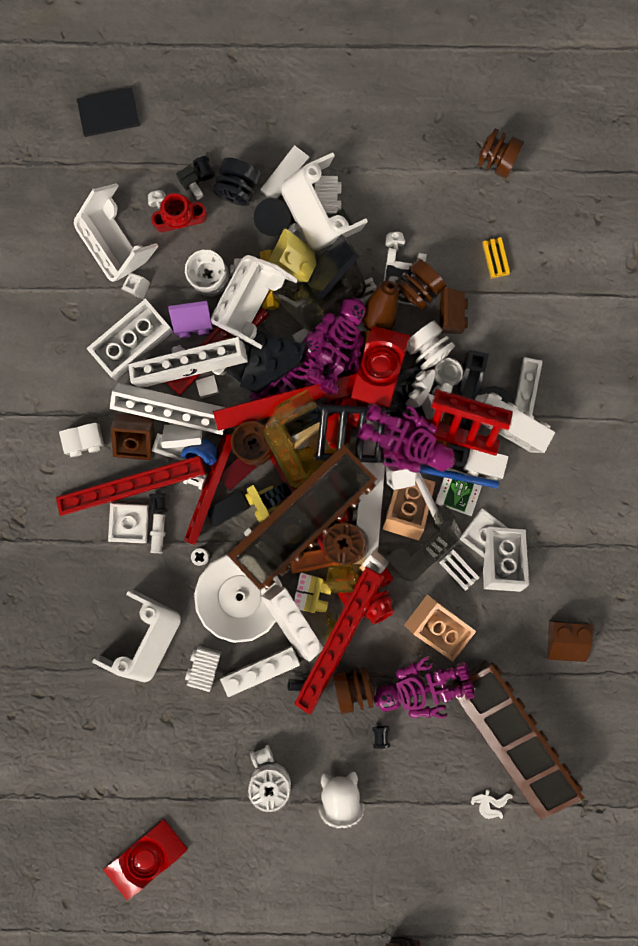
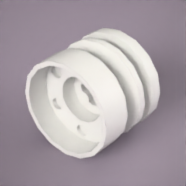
M211 250L194 252L185 264L187 280L203 296L214 297L220 295L225 291L230 282L228 267L222 258ZM211 273L212 278L208 279L207 274Z
M435 320L410 337L407 351L410 355L420 352L421 355L416 359V363L424 359L426 360L420 367L422 370L437 365L455 347L452 342L444 347L443 344L449 340L448 336L440 340L437 338L443 330Z
M271 762L261 764L255 769L249 783L248 794L250 801L256 808L272 812L279 810L285 805L289 798L291 784L290 776L286 769L278 763ZM266 787H273V792L271 790L266 792Z

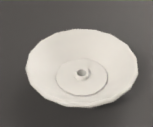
M245 553L240 558L241 562L262 583L275 572L270 565L259 557ZM227 555L211 562L199 576L194 593L196 612L204 627L216 637L234 643L253 641L267 633L276 623L275 618L260 597L268 590H259ZM278 576L274 578L275 583L272 586L276 584L282 587ZM238 593L243 595V599L240 601L236 598Z

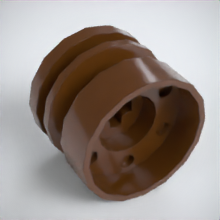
M495 128L487 137L479 153L477 165L482 167L486 159L489 161L486 170H489L493 164H496L495 174L506 179L524 141L513 136L507 144L504 142L506 133L503 132L499 140L496 138L499 129Z
M418 258L409 267L413 276L411 277L403 273L402 277L406 283L398 278L395 284L410 303L424 310L427 305L423 299L428 303L433 301L428 293L431 292L438 295L447 285L431 266Z
M244 422L235 428L231 436L233 452L247 465H263L274 454L275 443L273 436L259 422ZM255 441H256V443H257L259 446H258V447H254V449L252 450V447L250 446V444H254Z
M348 523L335 524L324 535V552L334 563L342 565L354 564L362 560L368 552V536L357 525ZM346 540V543L349 545L343 548V545L340 543Z
M360 667L361 677H357L356 669H352V679H348L345 671L333 673L341 715L354 712L355 702H358L360 709L364 710V700H367L369 708H374V691L371 678L365 667Z

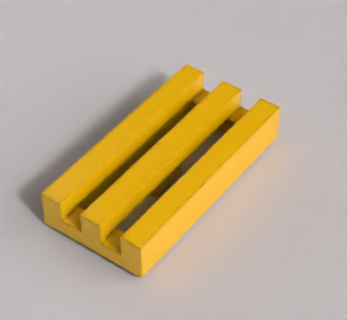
M502 237L483 241L482 245L490 278L509 275L510 270ZM496 244H498L504 272L501 269ZM488 245H491L492 252L498 272L496 274L494 272Z

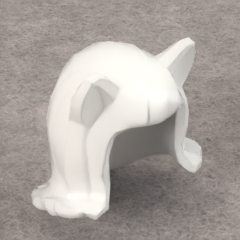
M355 772L349 773L347 777L337 776L331 778L326 773L322 775L321 784L323 791L321 799L323 804L319 805L318 811L321 818L329 826L339 829L341 827H351L357 824L364 815L365 807L363 802H359L358 777Z

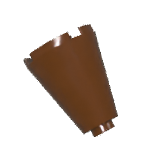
M383 281L363 304L366 312L362 322L367 330L371 331L372 326L392 330L395 325L399 288L394 282Z

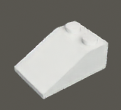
M488 527L483 566L484 589L521 592L529 586L526 530Z

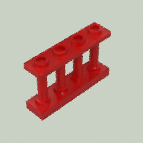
M436 389L431 408L436 409L432 420L425 419V421L432 423L436 427V433L432 434L436 439L497 456L500 440L496 438L500 429L509 430L513 411ZM443 412L455 415L451 425L440 422ZM462 417L474 420L470 431L458 428ZM481 423L493 426L489 437L478 434Z

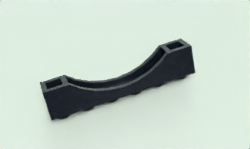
M469 350L466 353L463 366L464 373L457 395L473 400L476 399L485 374L489 354ZM462 417L458 428L470 431L472 420ZM447 442L446 446L453 449L454 458L456 459L453 467H465L469 448Z

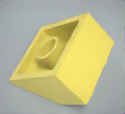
M284 229L268 262L277 265L298 279L297 282H308L316 266L315 252L304 241L287 229Z

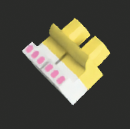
M301 572L297 586L299 591H296L294 599L296 606L299 610L315 613V611L326 612L328 602L319 600L320 592L331 594L333 584L323 581V578Z

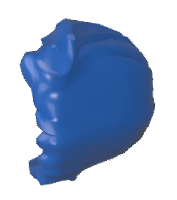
M202 439L200 445L184 447L181 457L188 459L201 456L203 462L211 466L217 461V448L208 439Z

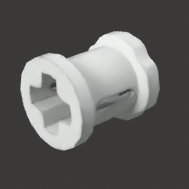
M208 474L185 480L183 484L189 483L202 490Z
M195 549L191 554L192 562L198 566L205 565L210 560V553L206 549ZM197 553H199V554H200V553H204V554H205V555L203 556L204 561H202V560L197 561V558H198Z
M269 745L255 752L253 750L250 751L251 760L255 768L268 761L274 762Z

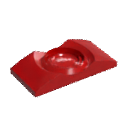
M372 326L365 345L361 365L356 375L351 399L390 409L410 335Z
M162 819L103 868V871L125 899L129 900L177 861L188 848L167 821Z

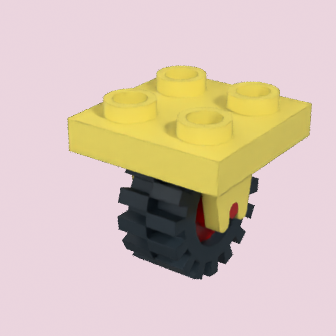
M286 482L276 487L271 485L257 492L253 485L247 488L245 497L250 506H255L257 511L254 514L258 522L261 523L292 492Z

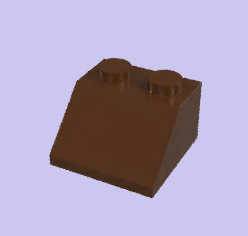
M451 288L443 289L440 295L439 326L443 330L441 334H462L465 328L468 327V317H465V310L468 309V298H465V292Z
M115 413L111 425L113 457L151 461L154 419L139 415Z
M549 621L547 659L587 662L593 642V625L581 622Z

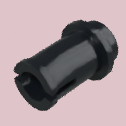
M290 678L287 685L288 691H301L307 678L305 680Z

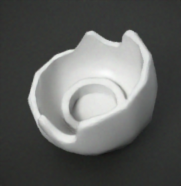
M455 358L442 359L434 369L435 381L440 385L448 383L455 386L462 380L464 373L462 364Z

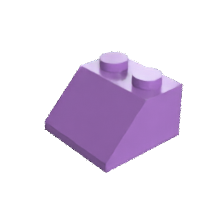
M207 301L168 306L174 334L177 337L179 336L181 339L190 338L192 334L205 336L214 331L211 322V308Z

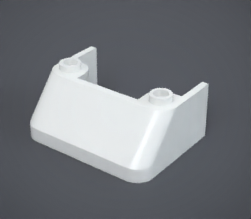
M334 153L306 164L286 179L281 186V193L308 247L315 251L333 244L341 234L348 237L361 231L368 222L367 219H364L349 226L343 216L336 215L328 218L312 186L313 183L320 179L321 170L329 167L335 156Z
M117 183L93 189L74 219L76 231L107 278L112 282L122 279L145 264L158 248L157 243L146 247L137 245L133 248L114 220L117 214V205L111 198L119 187Z
M246 255L240 261L211 316L212 324L261 349L262 345L253 340L257 334V328L252 321L269 289L273 291L278 290L283 286L285 279L295 283L298 279L275 264Z
M130 590L126 595L143 603L140 617L144 622L150 624L133 660L126 656H121L113 662L99 655L93 659L92 663L118 676L140 682H148L154 677L181 623V616L177 611L135 590Z

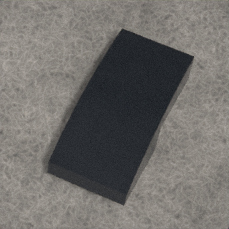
M239 491L209 508L207 514L214 527H218L232 517L240 515L251 508L243 491Z

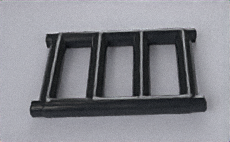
M319 404L318 409L321 413L317 453H314L313 459L327 461L334 454L324 453L328 412L340 413L337 451L345 445L348 413L360 414L358 436L362 424L367 423L365 417L370 406ZM380 407L381 413L390 414L389 408ZM378 422L377 430L380 432L379 434L384 435L386 424ZM357 437L356 451L353 455L360 462H384V456H382L383 447L380 446V443L376 442L374 455H363L365 440ZM348 459L343 460V462H350Z

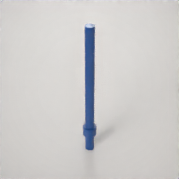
M386 458L385 462H387L388 464L390 462H393L391 461V459ZM420 465V473L496 489L499 486V481L448 470L441 472L433 467Z

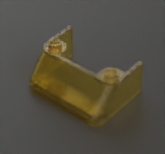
M308 390L280 403L263 429V435L288 483L292 487H299L326 462L313 459L316 451L312 447L307 446L297 450L285 426V423L317 407ZM329 448L324 453H335L336 449ZM342 461L337 467L343 465L344 462Z

